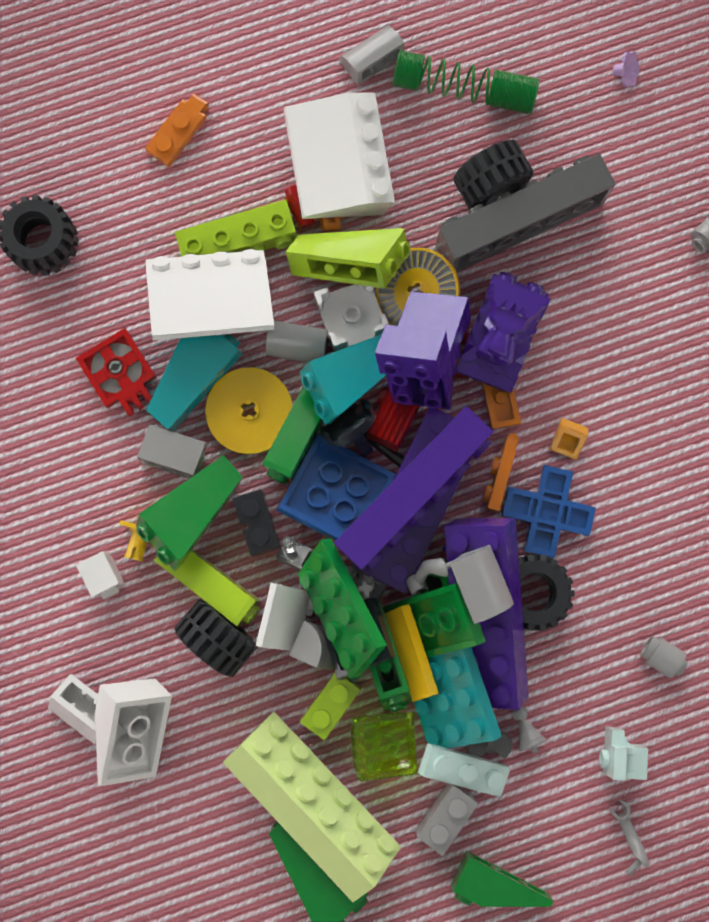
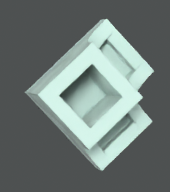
M605 726V745L599 754L600 768H603V772L613 780H647L648 748L641 744H630L626 740L624 730L618 727Z

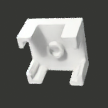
M353 284L330 293L328 288L314 292L315 302L325 329L328 330V337L334 352L381 335L385 325H389L385 314H382L374 294V287Z

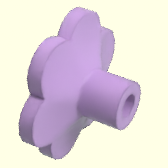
M625 52L622 56V63L615 64L613 67L614 76L622 77L624 87L635 86L637 83L640 67L637 62L636 52Z

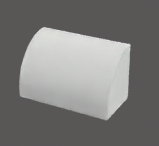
M70 674L50 696L48 709L94 745L96 744L95 709L98 694Z

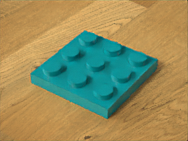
M469 647L428 657L427 659L439 694L414 702L427 742L445 748L491 742L501 738L502 735L472 648Z

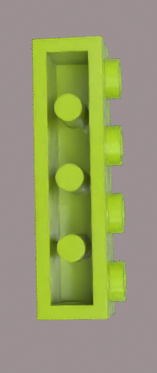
M286 199L175 232L182 257L187 254L243 252L248 249L263 250L265 253V250L274 247L277 249L287 248L297 238Z

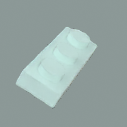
M428 743L418 773L426 778L501 797L511 768L499 762Z

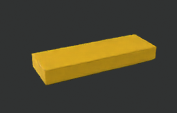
M403 605L385 613L412 701H419L439 694L410 605Z

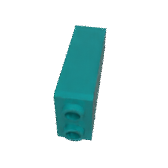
M221 334L180 338L146 411L165 428L174 432L211 391L215 383L243 355L237 348L240 343L230 334H225L224 336Z
M381 335L309 361L299 372L302 385L309 391L314 401L315 411L323 419L325 425L331 424L386 377V374H380L375 357V351Z

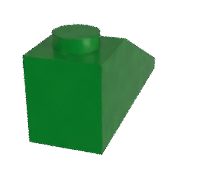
M467 850L451 882L452 890L456 893L455 898L469 906L475 903L481 907H551L554 902L548 892Z

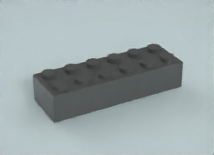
M600 153L591 158L589 155H585L576 160L573 166L565 170L563 167L551 171L547 178L539 182L536 179L525 183L520 188L521 190L513 194L505 192L496 197L494 202L487 206L479 204L468 211V215L459 219L457 216L445 220L441 224L442 227H439L436 248L440 254L450 261L458 273L602 206L616 183Z

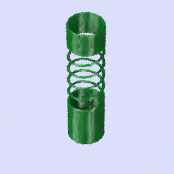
M405 50L399 51L393 79L394 87L417 92L428 65L427 92L430 95L435 88L443 66L442 96L446 97L458 67L457 100L461 99L472 71L471 102L474 103L487 72L486 106H493V108L499 109L504 108L507 111H518V113L524 114L529 113V115L533 112L540 82L539 77H528V75L525 76L495 69L489 92L490 69L487 67L483 72L474 96L475 65L473 64L469 68L459 95L461 64L458 61L444 94L445 58L440 63L430 90L431 56L427 57L424 65V54H416V52L413 53Z

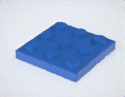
M318 434L280 502L277 511L336 541L394 481L396 474L343 446H329L321 435Z

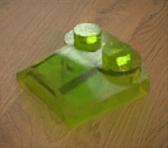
M415 712L379 715L365 714L353 717L351 725L353 766L359 781L419 774L414 729Z

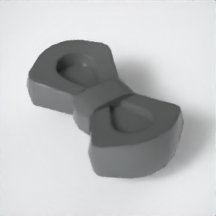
M501 732L502 737L495 741L466 745L468 754L482 757L485 753L491 754L495 752L501 757L506 758L512 750V740L505 732Z

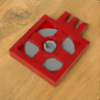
M123 328L75 358L106 408H110L120 402L128 416L131 417L135 414L133 408L129 405L131 402L135 403L139 411L145 408L139 399L141 396H144L146 402L150 403L152 396L145 385L155 380L157 376L126 328Z

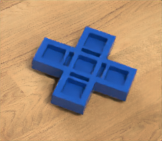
M543 465L537 493L513 487L507 488L501 516L516 518V520L530 523L524 552L555 558L561 530L587 537L590 536L596 507L567 500L573 471Z

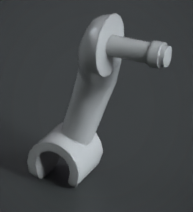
M442 558L423 561L416 574L406 579L412 597L420 590L429 591L425 581L429 574L447 577V569L451 568L450 563L452 561L445 563Z
M619 799V802L624 806V811L621 814H616L610 808V813L619 820L633 855L637 858L625 871L630 876L642 864L647 869L649 861L644 847L629 819L630 807L626 802Z

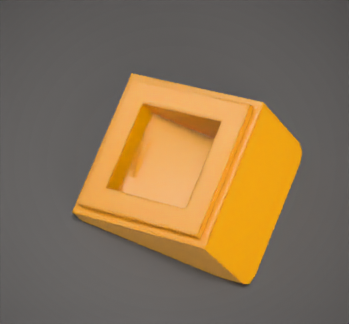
M561 418L549 450L577 460L588 437V428Z

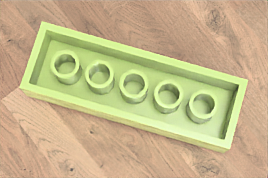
M274 711L223 761V764L352 902L376 886L401 848L396 840Z

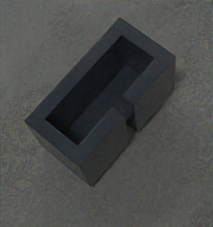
M259 489L232 498L240 524L248 526L247 529L242 531L250 556L255 557L280 549L282 546L264 492Z

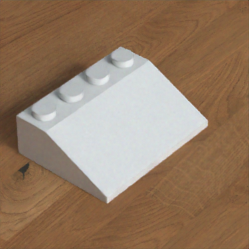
M344 93L284 108L302 219L383 215L395 203L375 93Z
M248 249L243 252L233 253L216 252L208 255L187 254L183 257L167 258L160 256L154 259H146L153 341L275 330L267 266L263 250Z

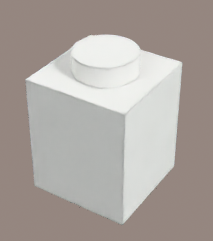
M102 551L76 565L91 597L101 596L105 600L119 593L118 587L125 584L110 552Z

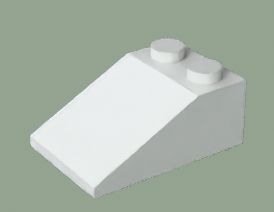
M277 583L270 584L255 646L292 650L301 626L306 620V616L312 617L314 611L306 590Z
M156 679L100 685L95 709L97 776L100 786L156 777L172 695Z

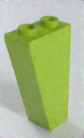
M402 228L298 235L285 252L293 276L386 288L392 277L396 275L401 264L408 258L410 244L406 239L405 229Z
M194 550L191 551L176 571L170 565H164L158 557L154 559L156 563L236 626L251 623L261 610L257 606L261 601L259 598Z

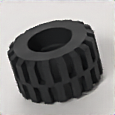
M507 140L493 144L467 160L455 173L453 181L470 210L479 204L487 206L493 203L496 197L505 192L513 194L521 190L520 188L532 178L534 171L516 140Z
M33 195L32 200H29L27 196L21 197V202L18 204L13 201L9 204L12 208L9 211L5 209L2 213L4 220H0V229L2 230L0 231V241L2 242L0 247L6 253V256L23 271L27 272L28 270L32 275L37 276L39 272L43 276L50 275V270L57 273L61 271L59 266L62 264L67 267L71 263L68 260L69 256L75 257L77 251L73 246H78L79 239L75 236L78 232L73 221L63 208L48 197L42 200L39 195ZM44 224L51 225V235L43 245L36 248L26 247V237L34 227Z
M534 554L519 557L520 581L528 575H539L547 582L550 590L549 600L542 609L531 611L522 606L523 627L531 631H544L550 627L554 628L559 625L558 622L560 620H565L568 616L566 612L573 607L574 603H571V597H575V590H571L573 580L567 576V569L564 566L558 565V561L553 558L549 559L545 555Z
M201 599L197 600L174 628L178 638L187 648L211 668L225 676L234 677L257 649L254 640L244 629L233 624L206 601Z

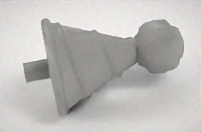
M521 706L519 710H513L511 713L512 717L519 722L518 750L524 751L531 748L533 754L539 752L537 746L544 743L547 739L526 720L528 715L527 709Z

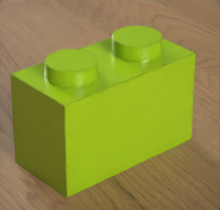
M334 672L305 712L300 723L325 741L358 695L361 687L349 678L345 680L337 679L336 672Z

